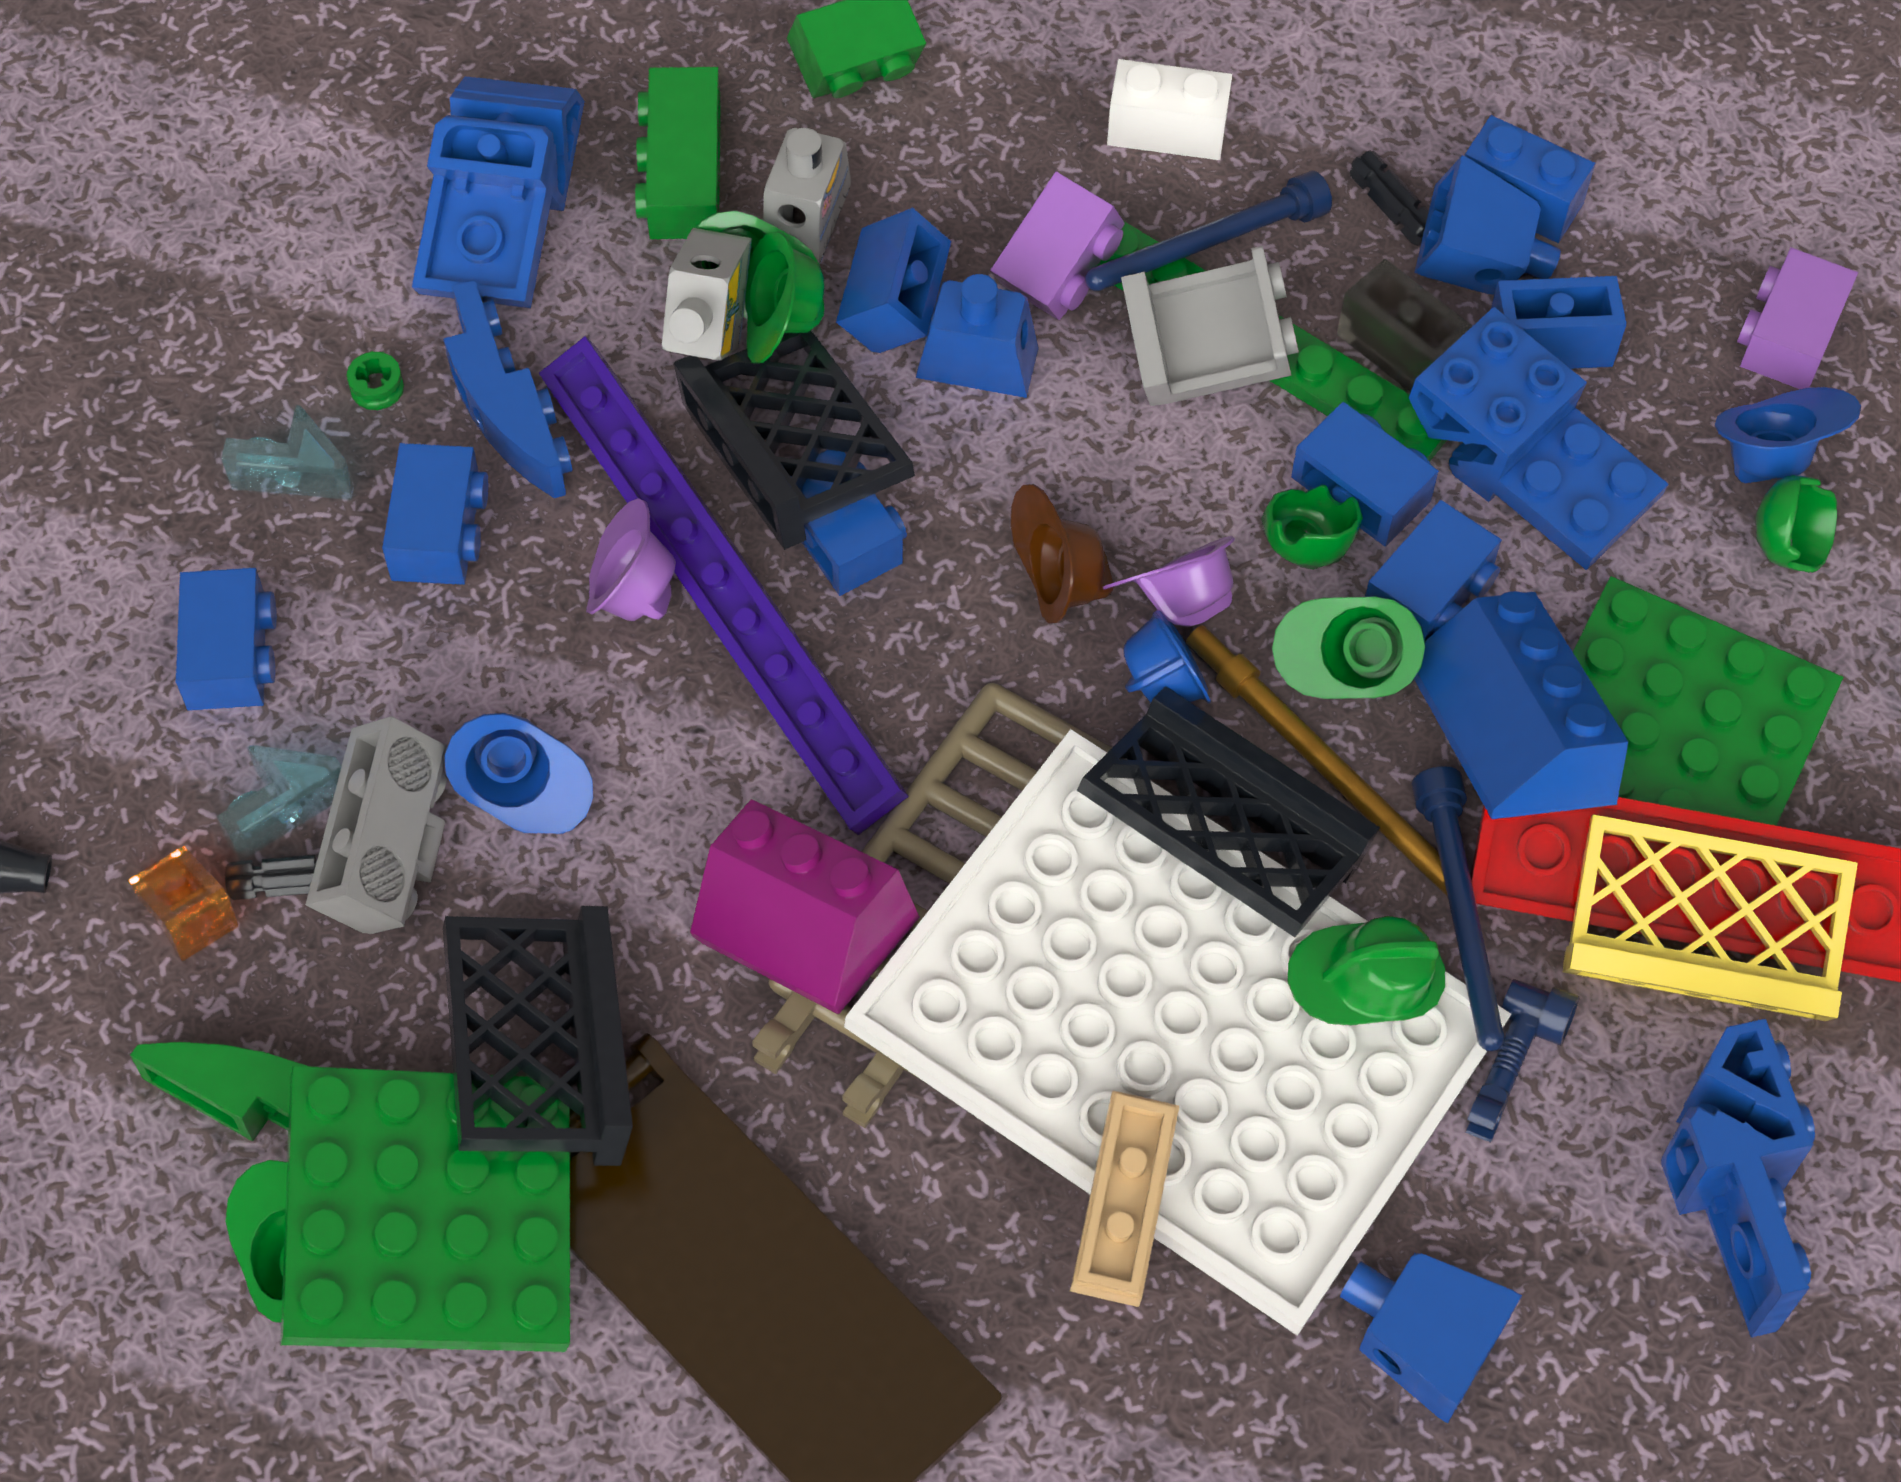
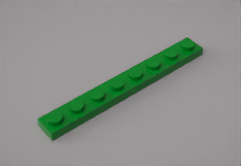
M1124 221L1125 224L1121 229L1123 237L1120 245L1107 261L1101 260L1097 266L1156 244L1158 241ZM1183 258L1149 271L1145 275L1148 283L1153 284L1206 270ZM1122 282L1114 285L1124 291ZM1293 324L1299 353L1287 355L1291 376L1269 381L1326 416L1332 413L1342 402H1345L1360 414H1367L1374 418L1386 433L1405 447L1418 450L1429 462L1447 440L1428 437L1409 400L1410 394Z

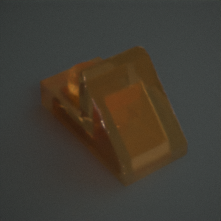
M182 846L127 880L140 902L157 920L182 961H185L238 928L236 916L224 888L185 846Z

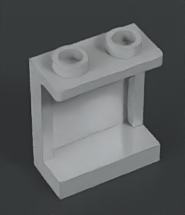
M1263 246L1251 248L1253 259L1250 261L1149 284L1145 272L1121 277L1143 388L1150 406L1174 403L1291 376L1287 355L1299 353L1291 317L1279 320L1275 300L1287 297L1279 262L1267 264Z

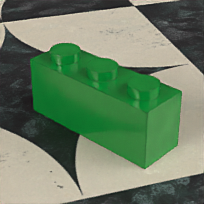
M718 67L649 68L648 91H638L639 126L648 127L647 137H637L636 143L638 172H646V183H636L635 186L637 219L647 218L649 239H687L691 230L696 228L701 221L720 212L721 98Z

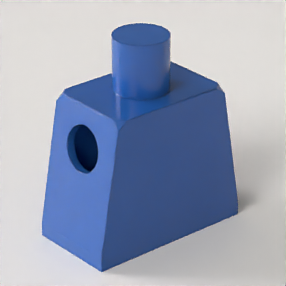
M1462 155L1435 184L1414 273L1481 293L1494 295L1498 281L1518 280L1524 273L1538 279H1549L1559 262L1561 251L1559 248L1535 238L1541 211L1535 199Z
M984 274L971 275L963 282L952 280L942 282L923 346L916 378L1027 398L1038 353V343L1028 298L1019 292L998 289L995 280Z
M1414 1253L1396 1282L1360 1261L1340 1294V1298L1374 1318L1364 1335L1359 1350L1446 1423L1453 1416L1522 1296L1514 1290L1422 1253Z

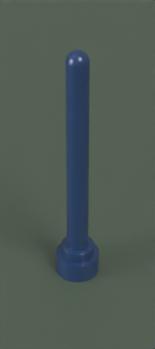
M1312 170L1288 180L1286 187L1281 189L1280 195L1090 269L1085 277L1086 285L1093 291H1101L1121 283V277L1141 272L1147 273L1288 217L1294 221L1299 219L1301 222H1309L1327 215L1332 207L1330 188L1324 177L1317 171Z
M1433 767L1420 772L1412 780L1411 786L1416 809L1424 814L1425 819L1433 823L1477 1041L1484 1050L1496 1051L1504 1043V1033L1458 817L1463 812L1462 807L1467 801L1464 781L1461 772L1453 767Z

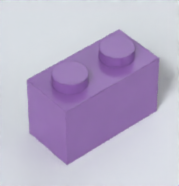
M1055 171L990 271L1002 286L1010 291L1022 293L1028 298V302L1060 320L1068 309L1073 311L1082 303L1089 290L1085 282L1087 272L1097 267L1101 260L1107 261L1115 253L1122 240L1123 231L1121 229L1125 223L1113 205Z
M1790 247L1782 268L1778 269L1769 266L1756 297V299L1766 302L1762 313L1750 309L1737 343L1748 347L1740 367L1798 389L1810 388L1858 272Z

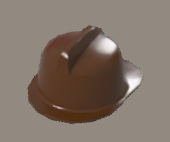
M1035 484L1022 485L1015 493L1011 506L1013 543L1036 589L1042 617L1048 623H1059L1065 616L1068 608L1085 605L1093 600L1106 598L1111 595L1114 587L1103 590V586L1113 583L1107 556L1103 550L1099 534L1094 528L1087 524L1059 518L1044 490Z

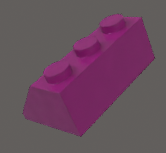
M751 799L710 845L690 933L692 937L711 949L839 1015L920 916L898 869Z

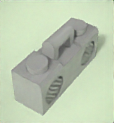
M393 716L351 729L306 906L362 933L374 934L404 927L405 921L411 916L417 904L418 894L414 888L415 880L431 882L445 827V821L430 813L429 808L434 807V803L440 798L446 786L447 777L443 771L446 745Z

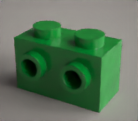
M842 0L798 14L787 36V41L812 99L830 93L833 98L845 97L859 90L864 85V82L881 76L887 82L902 78L914 70L915 64L927 44L908 0Z

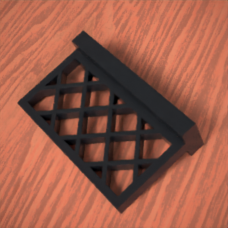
M812 330L808 333H784L773 354L766 361L759 364L752 363L748 357L747 349L706 366L702 364L698 357L691 355L673 362L682 403L784 550L807 540L804 524L915 476L913 462ZM802 348L808 354L803 366L778 362L781 357ZM738 375L754 377L749 389L725 386L723 382ZM769 379L795 382L789 395L764 391ZM809 384L834 388L829 400L803 397ZM755 408L780 411L774 424L749 420ZM795 413L821 417L815 430L789 426ZM835 419L859 422L861 424L856 436L829 431ZM780 443L807 446L800 460L775 456ZM821 449L848 452L842 466L815 462ZM862 455L887 458L890 462L875 470L856 468ZM806 479L833 482L831 489L808 499L801 492Z
M1166 686L1153 698L1147 713L1082 778L1077 789L1079 793L1294 938L1342 882L1346 884L1352 877L1380 827ZM1140 747L1161 761H1144ZM1107 778L1133 779L1138 794H1123L1106 783L1105 780ZM1150 779L1175 780L1180 796L1155 795ZM1193 782L1215 797L1197 796ZM1161 814H1187L1192 830H1176L1163 821ZM1204 815L1229 816L1234 832L1209 831ZM1247 818L1269 833H1252ZM1216 850L1241 851L1246 867H1231L1218 858ZM1258 851L1283 852L1288 868H1264ZM1302 855L1324 870L1306 869ZM1270 886L1295 887L1301 906L1298 910L1294 909L1273 895Z
M581 906L578 920L445 916L443 942L459 1151L592 1152L594 1166H621L633 1124L608 906ZM460 939L485 940L500 952L482 966L461 950ZM534 941L562 942L564 956L549 968L528 952L526 948ZM510 961H513L536 979L519 994L495 976ZM564 973H566V980L561 977ZM463 974L469 977L466 981L463 980ZM479 987L505 1005L488 1021L465 1004V999ZM547 988L569 1005V1011L556 1022L530 1003ZM515 1015H518L541 1033L525 1049H522L499 1031ZM570 1027H571L572 1035L569 1034V1033L566 1031V1030H568ZM467 1028L473 1032L469 1037ZM484 1042L510 1061L493 1077L479 1068L469 1058V1055ZM552 1043L575 1061V1066L561 1078L535 1059ZM521 1070L547 1090L530 1106L504 1087ZM576 1082L578 1091L572 1087ZM472 1084H473L476 1088H478V1090H476L473 1094H472ZM490 1098L515 1117V1119L505 1128L475 1127L474 1111ZM559 1099L580 1115L581 1128H556L540 1114Z

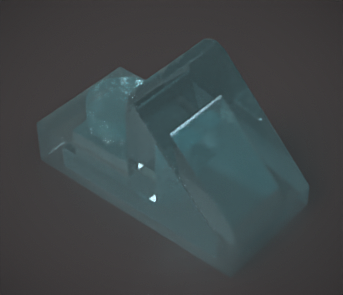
M300 405L295 407L287 443L276 442L265 437H253L248 440L226 438L221 459L231 489L352 500L354 488L346 459Z
M258 745L247 747L255 771L266 786L258 791H250L240 795L229 805L226 811L216 816L228 845L240 861L250 857L332 805L342 767L336 757Z

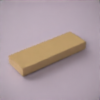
M1112 1090L1075 1264L1071 1292L1139 1307L1142 1300L1180 1106Z

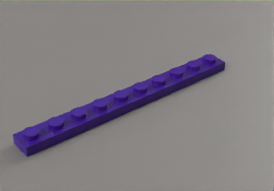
M584 336L540 371L539 375L625 501L628 503L639 498L647 502L650 513V531L673 555L676 561L674 573L850 830L860 835L908 798V794L597 347Z

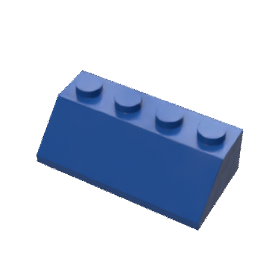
M1511 591L1498 596L1475 598L1425 641L1426 647L1423 664L1414 680L1491 819L1617 805L1629 742L1535 592Z

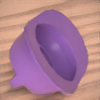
M637 498L628 502L617 512L606 527L600 539L589 575V601L586 612L589 614H594L602 609L628 621H635L643 615L659 620L666 614L672 595L670 581L675 571L676 561L667 548L650 531V513L646 501Z
M1228 536L1210 542L1157 570L1105 585L1103 590L1135 582L1155 608L1161 611L1164 617L1171 623L1187 627L1203 623L1229 607L1232 602L1231 589L1233 587V577L1225 548L1235 538Z

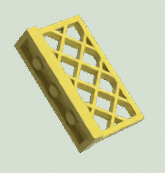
M1592 815L1569 946L1566 947L1563 973L1821 1021L1838 1018L1842 992L1838 991V984L1858 863ZM1604 833L1630 837L1646 860L1616 880L1600 858ZM1645 840L1668 845L1654 854ZM1678 846L1695 849L1711 871L1683 892L1659 861L1660 858ZM1711 852L1734 857L1720 866ZM1744 858L1761 861L1777 883L1749 904L1725 873V871ZM1777 864L1800 869L1786 878ZM1651 866L1673 899L1643 918L1621 888V885ZM1811 870L1838 875L1834 903L1814 916L1794 889L1792 883ZM1598 872L1607 884V887L1593 896ZM1716 878L1739 911L1709 930L1687 900V897ZM1782 890L1805 923L1775 942L1753 910ZM1612 892L1635 925L1616 938L1588 934L1591 906ZM1677 904L1701 936L1682 950L1664 948L1648 925ZM1832 914L1828 935L1819 922ZM1742 917L1747 920L1767 948L1747 963L1731 960L1715 939L1717 934ZM1810 929L1826 950L1822 977L1797 972L1781 948ZM1640 930L1650 945L1626 941V939ZM1706 943L1715 957L1691 952ZM1772 955L1781 969L1758 964Z

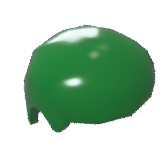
M1798 475L1786 476L1778 480L1765 493L1755 515L1756 540L1767 559L1779 567L1814 573L1820 569L1829 556L1837 526V500L1832 491L1818 487L1821 486L1819 479Z
M1321 484L1306 492L1288 489L1275 493L1268 503L1261 520L1264 535L1270 546L1279 556L1301 568L1314 570L1339 562L1358 534L1363 516L1359 502L1355 497H1349L1344 503H1339L1331 496L1328 487Z

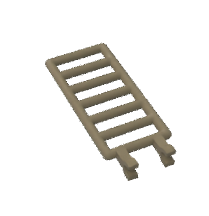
M988 683L980 690L906 790L909 797L892 809L861 852L884 863L892 852H895L943 881L951 883L965 863L910 832L909 829L928 804L985 837L1001 819L1002 816L944 784L963 757L1021 791L1037 773V770L978 737L995 712L1002 714L1057 746L1071 729L1107 753L1112 747L996 683ZM916 903L914 905L920 918L910 928V931L915 929L928 912V910ZM886 957L870 978L875 980L890 958ZM768 979L770 988L787 1001L776 1016L764 1025L752 1041L753 1047L759 1050L754 1056V1062L777 1074L815 1017L876 1053L864 1072L854 1079L843 1094V1101L848 1104L843 1111V1116L866 1128L902 1072L905 1070L911 1075H915L844 1027L845 1017L852 1007L846 1005L838 1015L783 985Z

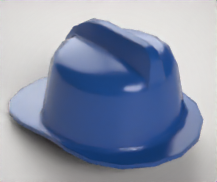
M1828 387L1804 388L1755 404L1727 409L1717 416L1715 428L1719 435L1730 441L1731 455L1734 460V471L1737 479L1743 483L1784 478L1790 475H1800L1806 471L1812 462L1819 440L1848 429L1859 419L1861 405L1855 396L1844 390Z
M1161 611L1153 612V617L1124 644L1125 661L1132 675L1125 688L1128 692L1141 690L1150 703L1165 686L1189 702L1203 699L1210 703L1211 700L1208 696L1206 682L1186 642Z
M506 713L483 714L465 722L451 736L445 752V772L454 791L469 803L481 808L522 833L563 834L571 831L587 816L594 798L593 778L585 761L569 746L535 726L528 719Z

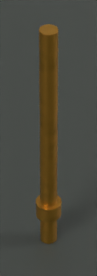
M1204 625L1197 627L1189 635L1186 643L1218 673L1216 681L1233 698H1237L1240 695L1358 811L1369 821L1380 827L1379 831L1447 896L1439 852L1259 679L1261 672L1243 654L1235 656Z

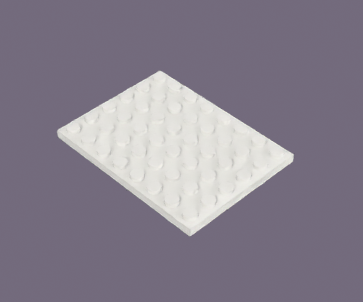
M1070 729L846 1015L844 1027L1089 1194L1091 1192L1112 1090L1180 1106L1154 1238L1298 1336L1487 1053L1486 1050L1480 1047L1477 1041L1466 984L1445 971V989L1438 1004L1422 1017L1405 1021L1348 1026L1327 1024L1310 1016L1294 1000L1287 982L1288 962L1297 944L1312 932L1321 929L1368 921L1329 897L1294 938L1079 793L1077 789L1082 778L1107 752ZM1107 778L1105 780L1106 783L1123 794H1138L1133 779ZM1151 781L1155 795H1172ZM1161 814L1163 821L1176 830H1192L1187 814ZM1204 816L1209 831L1229 832ZM1216 850L1218 858L1231 867H1246L1241 851ZM1258 851L1264 868H1285ZM1270 886L1273 895L1294 909L1298 910L1301 906L1295 887ZM1498 1005L1503 1028L1511 1013Z

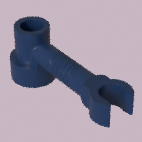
M1512 980L1502 1004V1008L1511 1013L1509 1019L1512 1021L1485 1084L1482 1085L1467 1120L1470 1122L1466 1130L1467 1134L1490 1143L1492 1142L1516 1077L1533 1039L1539 1037L1561 1046L1574 1018L1580 996L1553 987L1551 992L1519 980Z

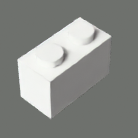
M1118 59L1110 103L1107 145L1220 160L1232 74Z

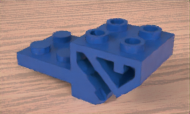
M467 76L455 88V91L450 96L451 115H446L435 124L427 163L428 169L433 173V180L412 282V288L418 294L454 299L452 285L475 280L482 302L493 300L494 304L531 308L549 210L564 211L585 102L577 89Z
M1493 307L1415 379L1409 400L1429 438L1463 442L1453 451L1452 457L1449 459V467L1453 476L1488 502L1495 496H1498L1587 570L1663 496L1669 484L1575 408L1587 382L1498 309Z
M1766 1019L1729 1026L1725 1029L1683 1105L1684 1108L1676 1121L1679 1123V1126L1661 1158V1165L1679 1215L1705 1209L1751 1337L1777 1332L1809 1289L1808 1284L1811 1281V1270L1807 1255L1799 1243L1792 1242L1784 1221L1787 1209L1783 1190L1813 1147L1815 1127L1808 1107L1803 1102H1797L1790 1084L1791 1063L1788 1052L1780 1040L1774 1041Z

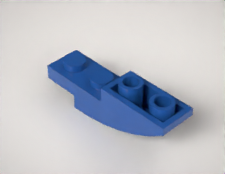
M471 280L452 285L458 318L463 333L443 338L450 371L462 401L485 438L511 467L530 483L553 498L565 496L563 474L572 472L573 469L564 437L552 439L548 425L557 423L548 389L536 390L529 368L515 370L509 347L497 349L494 337L502 335L498 313L493 300L482 303L476 281Z

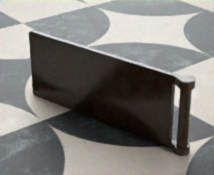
M645 1033L630 1046L632 1054L625 1058L628 1089L633 1088L649 1073L662 1083L631 1108L633 1128L621 1166H594L592 1152H579L570 1159V1251L787 1482H918L1001 1405L1002 1395L1000 1391L677 1066L661 1044L653 1036ZM569 1108L570 1128H581L580 1115Z

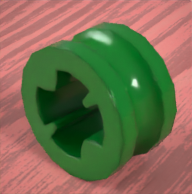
M372 351L361 354L349 365L346 377L352 399L359 406L367 410H381L389 408L402 396L404 383L400 367L391 355ZM382 374V386L369 388V375Z

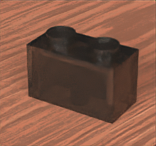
M1384 259L1345 292L1337 335L1411 392L1415 379L1465 334L1472 325L1387 259Z

